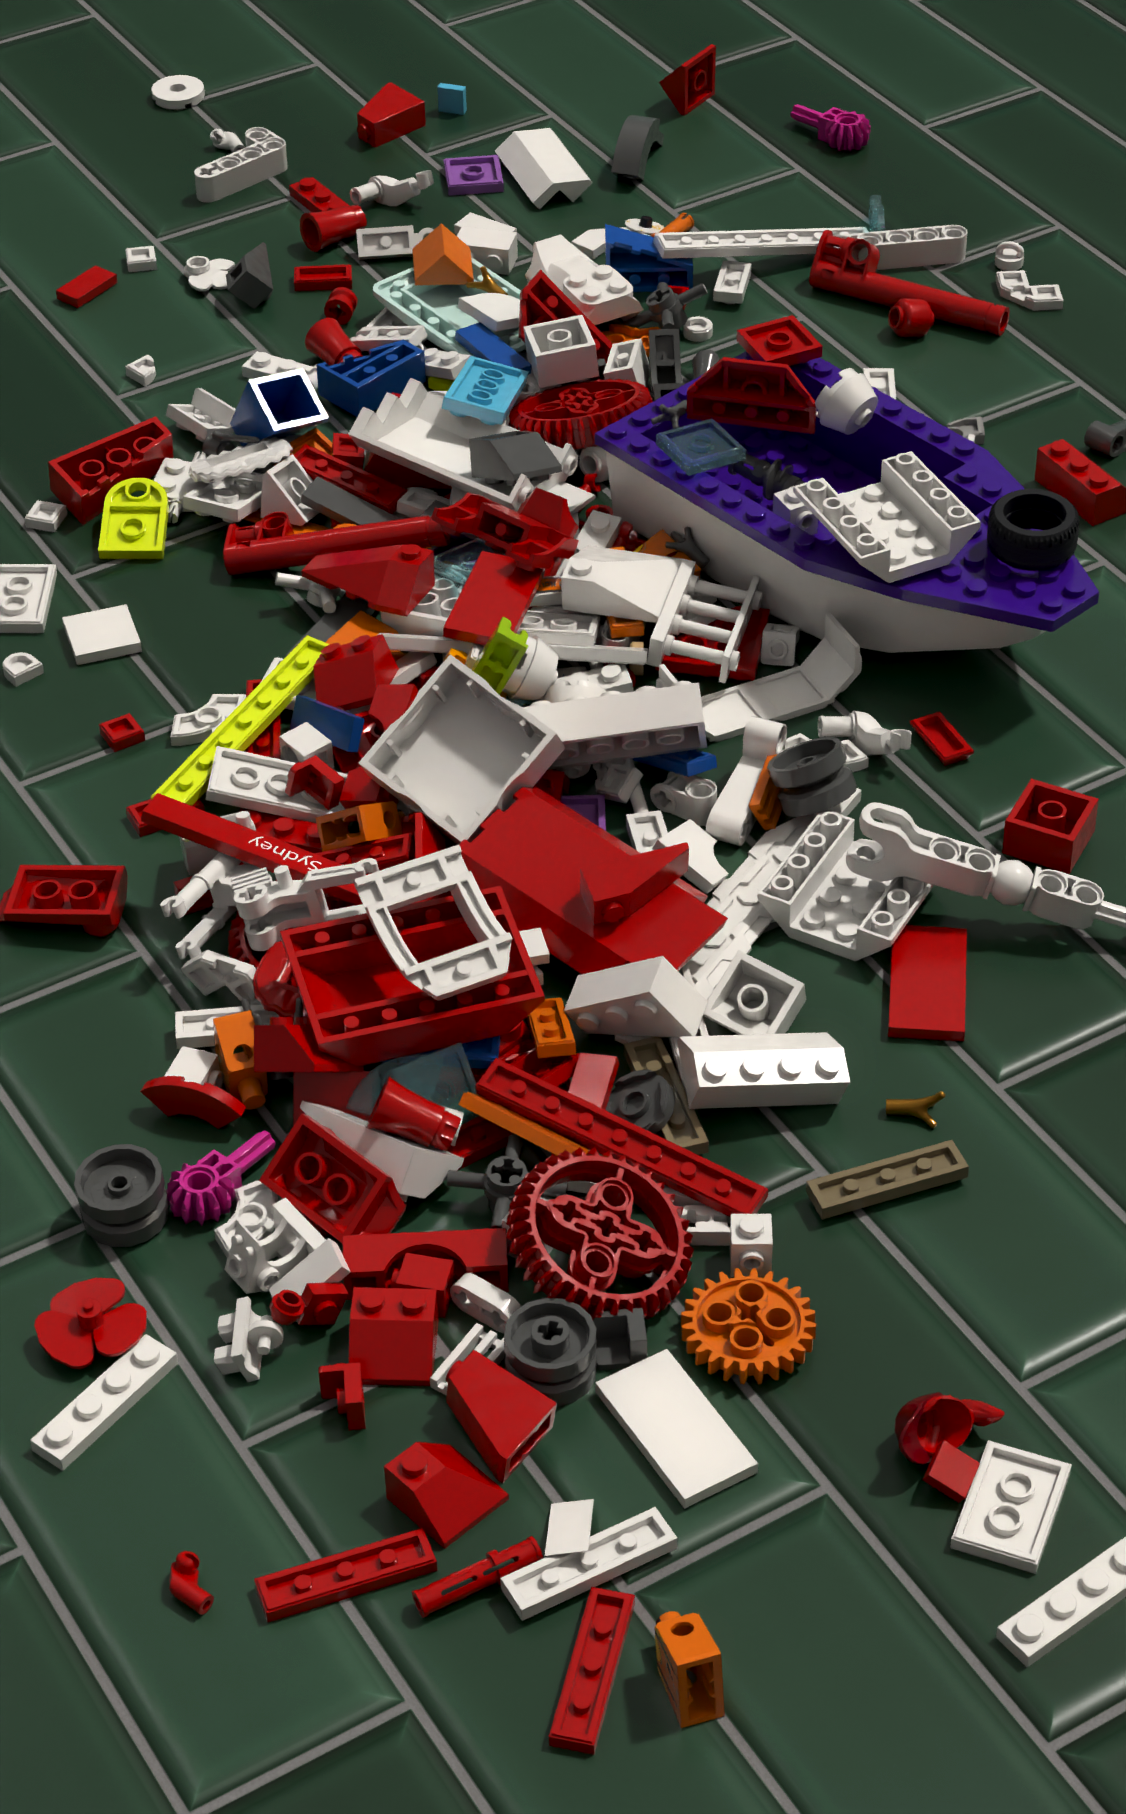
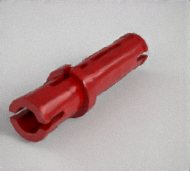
M530 1536L526 1540L500 1552L493 1549L485 1554V1559L457 1572H453L426 1587L412 1591L414 1604L421 1617H427L428 1614L462 1600L495 1583L501 1586L500 1578L543 1559L541 1549L535 1538ZM511 1558L514 1560L513 1563L492 1573L483 1574L484 1571ZM472 1578V1582L445 1595L441 1594L443 1590Z

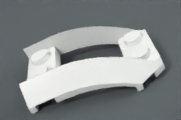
M460 845L356 878L353 881L376 934L396 967L408 981L437 1001L502 979L508 972L510 960L509 954L513 938L510 932L506 933L497 921L481 893L472 872L468 871L461 855ZM450 891L461 915L478 943L418 963L401 937L389 911Z

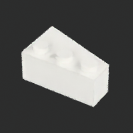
M664 956L578 975L564 1012L586 1034L655 1037L696 1036L708 1001Z

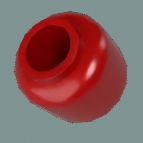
M899 299L889 311L888 322L894 333L899 337H924L934 324V313L928 302L923 299Z

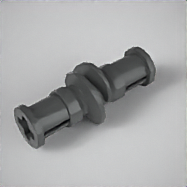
M743 447L735 451L728 465V472L730 474H739L751 480V483L763 486V496L769 501L773 500V493L806 483L801 478L792 475L794 471L793 465H787L782 471L781 459L777 458L771 465L770 462L764 459L760 460L748 454L747 449ZM746 463L754 467V470L745 467L744 464Z

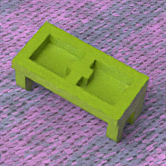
M505 617L501 618L471 669L486 680L499 695L528 649L526 644L527 632L522 630L520 634L514 633L510 629L512 626L511 621Z

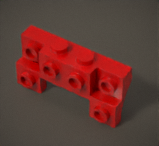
M467 493L461 500L451 506L434 508L431 520L441 524V530L448 534L460 536L461 532L471 533L486 540L485 545L500 551H503V549L507 550L505 555L517 560V567L531 572H535L536 568L550 569L552 561L558 562L559 558L569 559L574 555L579 540L479 494Z

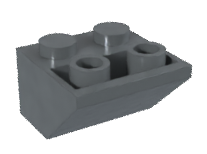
M512 431L469 439L472 477L485 478L486 484L503 483L506 480V485L515 486L521 473L530 478V481L549 480V474L562 472V465L538 432Z

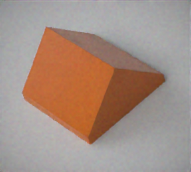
M442 223L412 249L415 285H466L467 282H474L470 247Z

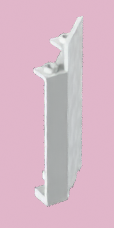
M412 378L409 379L400 398L387 392L376 413L363 407L348 433L354 443L362 449L466 493L482 495L516 512L536 487L567 499L571 516L596 499L594 494L565 482L567 477L575 472L578 464V455L572 445L568 443L563 448H560L545 441L562 465V472L549 474V480L530 481V478L521 473L515 486L506 485V480L503 483L486 484L485 478H473L469 439L519 430L505 424L487 425L482 423L480 419L471 416H455L449 410L442 409L443 398L428 393L420 381Z

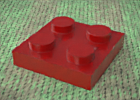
M794 315L737 330V342L755 361L788 364L791 366L822 357L823 346Z

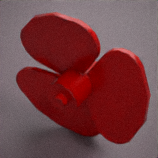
M92 1278L74 1283L57 1293L51 1299V1310L38 1315L35 1319L34 1327L40 1346L53 1360L72 1369H82L89 1366L94 1360V1341L98 1353L107 1357L122 1355L136 1345L147 1328V1311L140 1304L126 1303L107 1312L122 1300L125 1295V1286L121 1280L115 1278Z

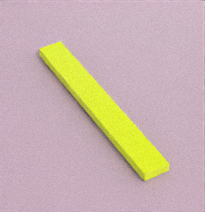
M306 635L152 794L151 800L159 793L192 806L208 789L216 747L221 746L245 751L292 702L293 698L313 680V666L319 658L322 649L330 644Z

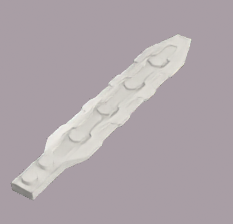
M856 788V792L847 800L827 810L848 816L861 801V789ZM818 813L798 816L777 826L775 829L765 832L748 852V858L730 878L724 879L712 893L713 898L707 905L728 919L724 927L687 962L694 987L706 1000L709 999L737 951L740 950L749 954L752 950L751 946L770 923L776 922L757 899V893ZM615 1035V1040L624 1044L655 1036Z

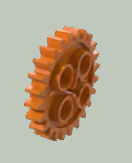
M736 1268L734 1278L729 1279L726 1274L719 1272L718 1283L706 1278L704 1280V1290L700 1288L693 1289V1299L685 1300V1311L681 1312L682 1341H686L687 1354L695 1353L696 1365L708 1362V1374L710 1375L719 1369L723 1370L724 1381H728L733 1374L739 1375L740 1384H745L748 1376H754L757 1383L762 1384L763 1374H769L776 1381L779 1380V1369H783L790 1374L793 1373L794 1362L804 1364L805 1353L812 1352L813 1339H816V1312L810 1309L809 1297L801 1298V1287L797 1286L788 1290V1278L785 1277L776 1283L773 1281L772 1271H769L764 1278L758 1277L756 1268H752L749 1276H743L740 1269Z

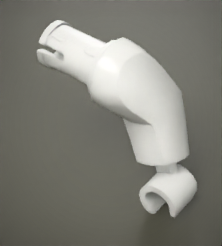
M431 170L416 173L417 180L411 177L400 181L388 176H373L367 184L352 188L349 193L350 199L355 205L375 200L384 205L398 206L418 196L422 189L433 185V174Z
M853 710L848 716H819L817 729L820 738L848 737L866 756L889 755L900 748L909 750L911 747V731L905 729H894L891 731L884 729L871 715L865 712Z

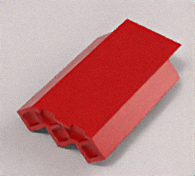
M521 787L513 795V799L516 801L506 811L503 812L497 809L480 825L482 832L472 842L464 839L459 844L462 850V858L468 871L472 872L479 889L501 886L518 930L541 928L549 953L581 974L664 956L679 971L724 927L728 919L705 904L707 895L678 878L632 915L615 922H604L594 925L580 892V868L640 854V852L539 788Z

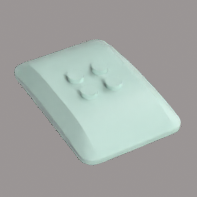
M471 257L474 282H482L483 276L480 268L484 265ZM414 267L374 284L373 296L408 326L424 325L427 333L426 339L447 352L457 351L461 354L474 356L455 340V331L479 323V321L457 308L458 301L461 297L488 292L477 288H467L466 285H415ZM486 267L490 277L495 280L499 287L509 296L520 299L521 290ZM519 327L498 332L488 328L517 353L526 349V344L519 338Z

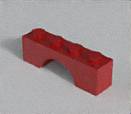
M414 684L377 685L368 714L382 733L399 719L413 703L419 691ZM362 767L348 772L339 802L345 809L394 801L398 804L399 800L371 779Z
M506 1228L343 1236V1257L351 1271L343 1278L344 1286L349 1293L346 1300H352L354 1287L391 1288L393 1271L395 1268H401L406 1253L454 1260V1276L457 1281L465 1273H472L499 1289L509 1292Z

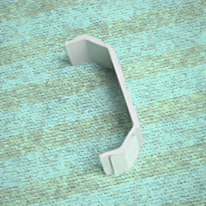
M830 612L826 613L825 637L800 666L701 697L707 739L710 742H719L744 734L746 724L751 716L771 721H785L823 709L828 704L834 703L835 697L846 690L861 673L862 657L859 644ZM664 664L659 665V678L656 679V688L670 687L673 683L678 682Z

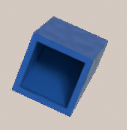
M302 368L248 380L230 425L236 435L258 437L260 442L263 439L274 437L281 439L289 435H299L328 422L329 417ZM240 442L241 446H243V447L248 444V443Z

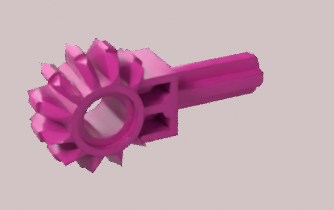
M799 104L793 106V110L790 113L791 117L796 121L817 128L818 139L828 143L831 148H838L839 151L848 150L850 152L852 149L859 150L861 146L868 144L871 126L864 114H856V111L847 112L832 107L825 113H821Z
M267 1131L257 1133L228 1157L214 1149L201 1160L199 1159L196 1165L190 1166L183 1163L181 1171L171 1172L166 1192L174 1217L182 1216L185 1224L197 1220L202 1226L205 1220L212 1219L218 1222L220 1214L230 1213L231 1202L235 1198V1189L242 1187L241 1174L275 1148L276 1143L270 1133Z

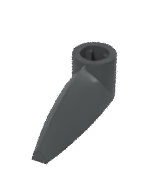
M1098 420L1094 421L1085 433V445L1111 457H1116L1125 452L1126 420L1111 425Z

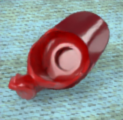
M935 1392L914 1398L901 1407L895 1418L894 1431L902 1454L915 1464H925L931 1461L937 1445L942 1441H946L955 1448H959L966 1441L973 1424L976 1426L993 1424L999 1421L1005 1413L1003 1410L982 1401L971 1399L959 1400L951 1395Z

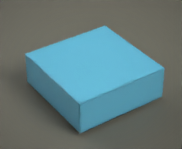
M440 83L437 87L439 112L464 115L467 111L466 86Z

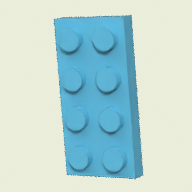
M470 356L445 394L442 409L449 410L451 414L458 417L471 416L478 418L487 425H502L525 387L529 371Z

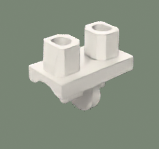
M249 1296L239 1298L236 1303V1312L219 1316V1335L225 1343L232 1342V1344L215 1348L214 1362L223 1375L241 1372L247 1382L259 1380L262 1355L269 1354L270 1349L277 1348L282 1344L283 1328L278 1323L273 1322L271 1316L264 1315L261 1317L251 1310V1299Z

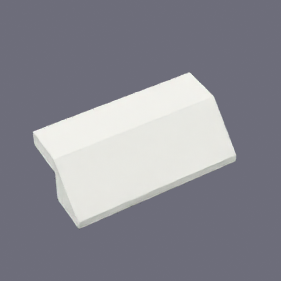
M551 128L514 131L495 150L529 199L539 209L559 190L574 202L593 183Z

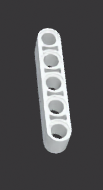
M960 225L835 235L844 239L847 237L864 239L875 245L880 253L877 270L959 263L966 257L967 229ZM867 247L859 252V261L867 257Z

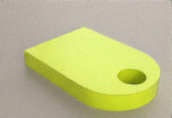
M130 478L117 483L109 490L105 497L98 546L100 559L164 558L169 503L167 493L159 483L147 478ZM136 491L146 492L144 495L139 497L131 496V494Z

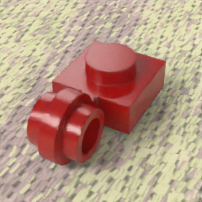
M342 1282L307 1283L301 1296L291 1290H282L274 1295L269 1306L271 1317L281 1325H291L295 1321L299 1325L335 1324L349 1293Z

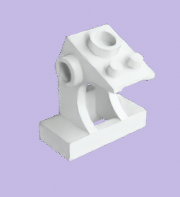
M286 1197L272 1205L275 1231L268 1237L258 1241L247 1230L243 1221L238 1222L235 1235L231 1237L232 1245L224 1270L246 1294L262 1291L268 1292L269 1288L326 1241ZM276 1256H278V1257L280 1258V1259H278V1260H276V1261H269V1260L275 1258Z

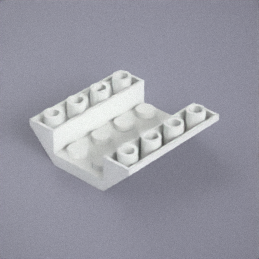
M912 451L883 459L881 482L850 492L838 494L824 478L810 480L793 486V493L861 566L888 583L949 565L981 527V521Z
M824 810L817 814L757 893V899L788 937L857 961L891 947L934 885L904 876L890 881L879 882L857 875L849 870L846 864V854L850 846L855 842L853 841L855 819ZM859 856V857H860L861 859H863V860H867V861L871 860V859H868V858H866V857Z

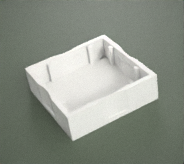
M450 654L418 691L408 710L386 729L360 760L359 764L371 779L415 813L422 812L437 830L459 845L464 839L472 842L482 832L480 825L497 809L503 812L506 811L516 801L513 799V795L521 787L533 788L563 752L565 746L556 732L518 704H514L501 697L486 680Z

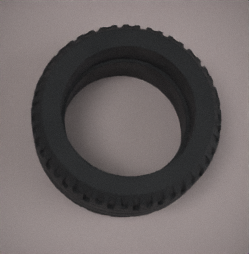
M1022 489L1010 492L999 498L991 507L987 530L988 547L997 559L1017 569L1042 571L1055 568L1068 561L1076 550L1080 523L1079 515L1072 503L1054 492L1041 489ZM1026 529H1038L1043 531H1032Z

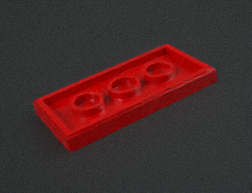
M481 551L443 627V637L485 646L502 617L511 621L512 626L510 629L517 634L545 575V569L536 568L535 572L527 571L517 567V560L509 556Z
M906 925L892 944L888 1037L964 1041L966 928Z

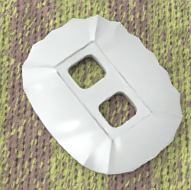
M277 437L263 439L259 443H248L245 447L237 446L232 451L223 450L219 455L210 454L206 459H198L196 463H191L188 476L193 478L195 482L213 483L216 480L223 481L228 476L237 477L242 472L252 473L256 468L263 469L268 464L279 463L290 456L293 448L286 440Z

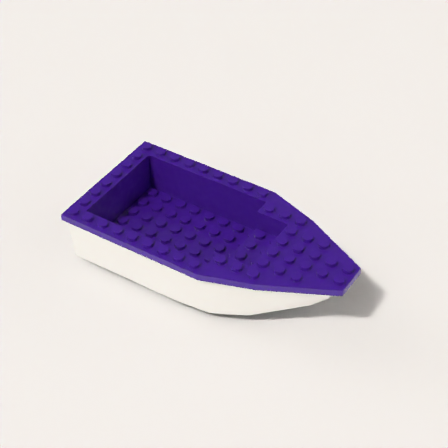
M746 351L734 357L737 359L754 360ZM821 358L789 366L815 401L826 385L831 388L842 379L838 374L842 370ZM701 376L595 433V444L606 450L613 516L621 517L623 522L627 521L633 524V530L647 539H650L662 529L670 537L671 532L675 531L685 538L684 528L690 527L694 544L710 559L709 563L701 569L702 573L724 586L748 591L753 576H759L758 590L763 591L760 608L770 609V615L788 625L798 626L800 631L811 634L821 640L825 637L826 613L830 612L859 644L860 648L888 653L1002 648L1033 639L1046 631L1054 632L1098 603L1099 591L1074 554L1065 563L1042 571L1017 569L997 559L991 553L987 543L988 520L991 507L1002 496L1024 489L1022 485L988 450L879 391L875 387H872L878 397V404L871 420L864 427L850 435L821 425L820 419L817 416L815 434L687 419V413L679 418L678 431L673 430L672 422L663 421L654 425L651 423L652 418L662 414L659 410L661 404L666 407H673L681 401L687 400L688 388ZM743 447L747 449L748 454L760 460L764 459L770 462L771 465L777 458L781 459L782 471L787 465H793L794 471L792 475L801 478L804 482L824 478L840 494L881 482L882 460L897 456L900 453L912 451L981 521V527L949 565L888 583L861 566L819 520L817 533L810 535L773 513V500L769 501L764 498L763 486H757L751 483V480L739 474H730L728 472V465L735 451ZM746 463L744 464L745 467L754 470V467ZM1026 529L1032 531H1043L1038 529Z

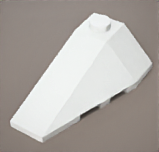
M303 1100L301 1102L300 1109L306 1115L313 1118L319 1124L330 1128L338 1138L392 1177L401 1199L405 1202L408 1196L425 1199L447 1179L448 1170L457 1171L463 1164L464 1158L448 1151L445 1152L430 1145L425 1147L388 1132L367 1128L368 1121L329 1106Z

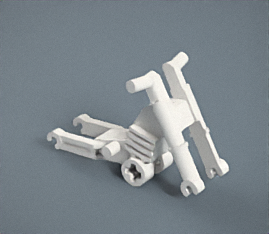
M248 811L238 812L236 814V823L251 829L250 813ZM219 852L198 874H195L190 879V882L176 896L164 899L160 906L164 917H169L174 912L175 917L179 919L210 889L214 901L212 903L213 909L202 917V920L183 940L176 944L175 947L179 959L186 958L188 954L191 959L201 954L200 948L217 930H220L225 925V922L237 910L239 916L244 920V930L251 949L266 951L276 942L282 941L280 931L367 913L363 904L329 910L322 888L351 884L356 878L380 870L376 859L367 858L357 863L311 870L307 872L303 880H292L288 866L281 865L274 869L277 881H273L266 867L259 868L251 864L239 865L241 860Z

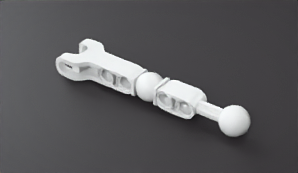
M873 802L863 808L859 817L860 830L863 835L872 840L859 839L855 841L846 854V864L849 870L875 881H890L904 876L968 896H983V899H987L989 893H991L1003 905L1016 906L1024 903L1022 911L1027 912L1029 910L1033 915L1076 929L1090 927L1094 919L1126 928V907L1103 901L1104 892L1096 883L1056 870H1041V867L1036 866L1033 873L1027 865L1019 860L1000 862L1001 855L999 854L994 855L984 848L919 828L906 811L890 805ZM873 819H879L883 823L874 821ZM859 856H863L871 860H863Z

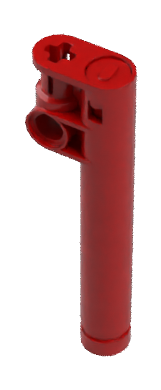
M825 230L822 233L810 271L809 283L811 287L887 307L894 306L899 299H923L931 307L934 319L983 332L988 331L998 336H1002L1009 320V307L999 304L995 305L991 302L876 273L880 253L875 245L864 239L833 236V232L830 230ZM867 247V257L859 261V252Z
M273 512L266 515L253 526L238 527L236 523L229 524L223 557L228 574L238 575L307 565L316 555L402 544H415L424 549L432 548L433 546L450 545L451 534L442 531V525L431 520V517L428 515L294 534L288 515L284 512Z

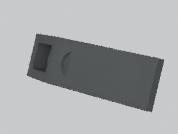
M264 242L244 255L226 274L228 291L253 309L261 302H266L273 292L267 246Z

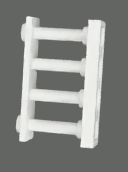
M683 559L651 635L647 665L659 667L665 655L670 656L671 653L720 664L719 682L726 683L730 670L735 672L737 670L740 659L738 649L753 610L759 611L763 591L758 590L760 577L753 576L748 591L699 580V576L694 575L696 562ZM700 593L742 603V607L738 611L692 600L690 595ZM689 612L735 623L733 630L730 631L684 620L682 615H687ZM679 633L726 643L727 646L725 651H720L675 640L673 634L679 635Z

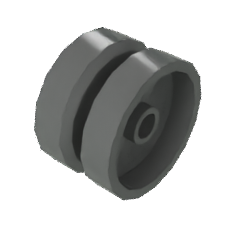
M824 737L802 742L777 754L769 761L767 769L772 783L776 787L781 788L778 793V799L783 812L787 816L798 817L822 812L842 803L856 792L857 784L852 770L848 766H843L847 756L842 742L838 738Z
M132 1144L111 1145L92 1153L83 1160L77 1169L74 1188L80 1204L79 1209L82 1222L87 1234L98 1243L111 1247H131L151 1239L161 1231L167 1222L170 1205L164 1187L163 1171L158 1158L149 1150Z
M542 1298L527 1302L515 1310L505 1324V1370L557 1403L556 1407L574 1403L587 1394L596 1381L597 1339L596 1326L591 1315L580 1305L567 1302L565 1299Z

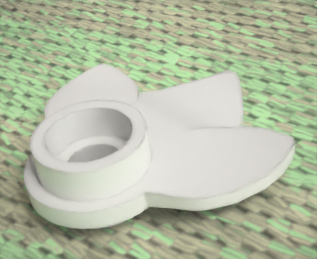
M194 256L187 260L184 272L189 278V285L195 290L204 292L211 287L222 290L227 289L226 274L235 266V262L226 259L209 261L204 256Z

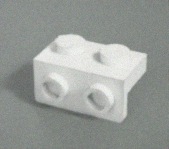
M196 388L191 404H168L165 416L177 422V427L196 434V439L204 442L214 431L223 434L234 433L230 422L236 409L204 389Z

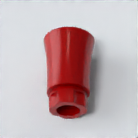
M359 205L304 213L300 218L302 239L305 245L313 252H318L333 243L353 237L356 234V229H365L367 226L366 215Z
M334 318L319 320L309 329L306 335L305 346L307 350L322 359L329 366L343 362V357L352 354L354 359L363 356L361 350L350 340L339 322Z
M389 1076L376 1100L366 1127L397 1135L425 1147L430 1145L433 1148L435 1147L446 1152L453 1141L461 1118L445 1111V1107L407 1089Z

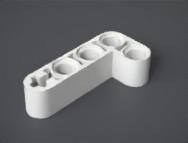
M253 127L246 130L245 148L195 169L197 199L206 203L214 202L286 171L288 166L285 140L263 127Z
M754 716L749 718L743 736V756L707 819L706 832L714 839L742 846L757 820L749 808L750 800L767 756L776 755L786 750V724Z

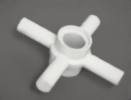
M276 573L275 585L308 590L307 601L315 606L323 607L326 613H333L336 610L337 596H343L346 593L341 588L328 589L302 576Z

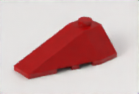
M415 544L316 555L301 570L302 577L328 589L341 588L346 591V597L350 599L363 598L368 601V607L374 610L406 617L435 586L434 552Z

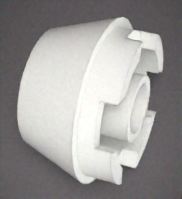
M847 368L838 373L842 378L831 388L827 385L823 388L814 404L818 410L816 416L820 419L821 425L850 435L864 427L871 420L878 404V397L865 374H858L854 369Z
M535 635L533 637L528 636L526 641L528 649L502 690L508 694L509 699L539 701L557 679L558 655Z

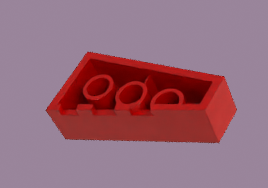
M155 416L48 461L50 490L66 505L67 509L80 523L85 525L103 512L105 497L114 485L130 478L150 479L157 474L165 457L173 459L172 433Z

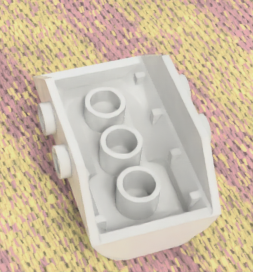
M561 234L534 243L531 265L525 274L527 282L539 270H542L594 325L617 318L626 321L644 310L639 301L633 297V286L618 271L609 265H598Z

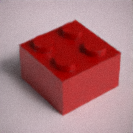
M1031 778L1005 820L1002 853L1070 874L1095 832L1099 799Z

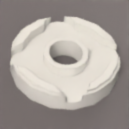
M174 75L155 82L151 88L152 99L156 100L158 106L169 110H181L185 108L186 104L191 103L192 106L199 104L204 99L205 90L203 82L196 77Z

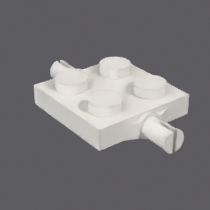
M200 451L196 452L192 462L165 457L153 480L159 483L167 493L169 523H171V520L172 523H176L182 512H195L183 508V496L205 483L195 482L193 478L188 476L191 463H196L198 459L207 458L204 452L201 455Z

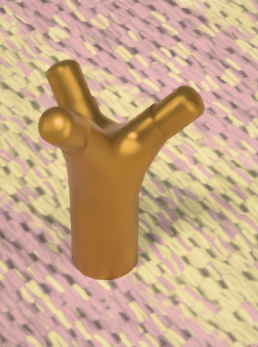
M485 266L480 268L483 276L482 282L466 283L467 288H477L488 293L508 295L490 277Z
M940 1091L935 1095L919 1099H886V1114L915 1116L924 1120L933 1129L937 1126V1122L929 1115L928 1108L933 1107L937 1102L945 1098L946 1095L943 1091Z

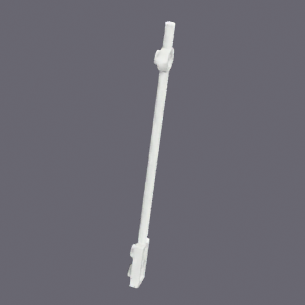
M601 625L594 645H601V632L603 628ZM588 662L591 670L604 667L602 662ZM632 758L627 759L624 763L626 766L635 767ZM639 782L630 796L634 814H626V827L633 849L644 853L653 851L652 848L656 841L668 832L661 810L648 811Z

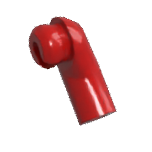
M182 1551L176 1556V1562H173L171 1565L169 1589L174 1597L200 1615H203L211 1608L214 1596L198 1586L199 1571L197 1568L200 1564L198 1556L190 1551Z

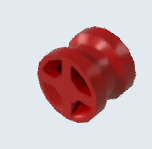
M346 287L335 288L324 307L326 318H334L340 325L349 322L358 304L355 293Z

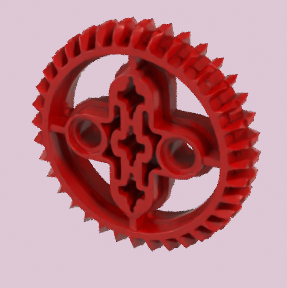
M598 379L595 381L576 382L552 389H545L541 393H536L534 396H528L525 400H521L510 410L509 426L519 431L538 432L544 441L563 448L568 443L572 445L574 450L586 449L592 446L597 447L595 444L596 432L653 401L648 388L635 381Z
M579 1147L572 1154L566 1149L559 1153L557 1157L552 1154L544 1162L535 1165L533 1170L525 1175L521 1181L522 1184L518 1185L514 1192V1197L509 1204L510 1208L508 1211L510 1213L507 1216L506 1224L510 1228L507 1231L506 1238L513 1241L510 1245L509 1253L518 1255L515 1267L526 1269L523 1281L533 1280L536 1283L534 1293L543 1291L547 1298L565 1299L567 1302L578 1304L591 1315L592 1319L601 1318L603 1312L610 1310L613 1316H616L620 1309H628L633 1313V1308H643L644 1318L649 1320L658 1312L667 1308L671 1300L673 1301L680 1293L679 1289L687 1281V1274L692 1265L690 1259L694 1251L689 1246L693 1235L686 1232L690 1221L680 1218L684 1207L673 1205L675 1194H666L663 1191L665 1181L656 1183L652 1180L653 1171L646 1174L639 1170V1162L633 1165L627 1164L625 1155L614 1159L610 1150L600 1156L595 1147L589 1150L587 1154ZM571 1181L596 1183L589 1189L584 1200L567 1194L548 1201L540 1199L548 1188L557 1184ZM633 1202L648 1216L655 1229L630 1219ZM542 1241L554 1249L570 1254L567 1273L550 1257ZM651 1272L660 1274L659 1279L649 1289L631 1294L604 1292L612 1285L617 1273L633 1279L641 1278L643 1275L650 1274Z

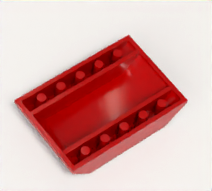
M501 886L481 889L480 891L497 921L506 933L510 932L513 938L506 976L495 982L440 1001L432 998L402 975L382 945L367 913L280 931V937L318 1050L352 1065L362 1066L505 1035L545 1001V995ZM453 896L409 904L389 911L401 937L418 963L478 943L461 915Z

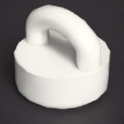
M1011 241L1000 243L996 248L995 265L1004 271H1016L1022 268L1024 263L1023 247Z

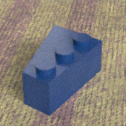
M605 224V265H609L618 271L633 286V292H654L657 290V285L661 282L672 286L693 288V258L662 259L653 243L654 237Z
M405 340L369 349V355L354 359L352 354L344 356L343 362L327 366L326 362L316 364L319 395L358 417L363 407L372 411L378 409L387 392L402 394L410 378L420 381L422 384L426 382L424 350Z

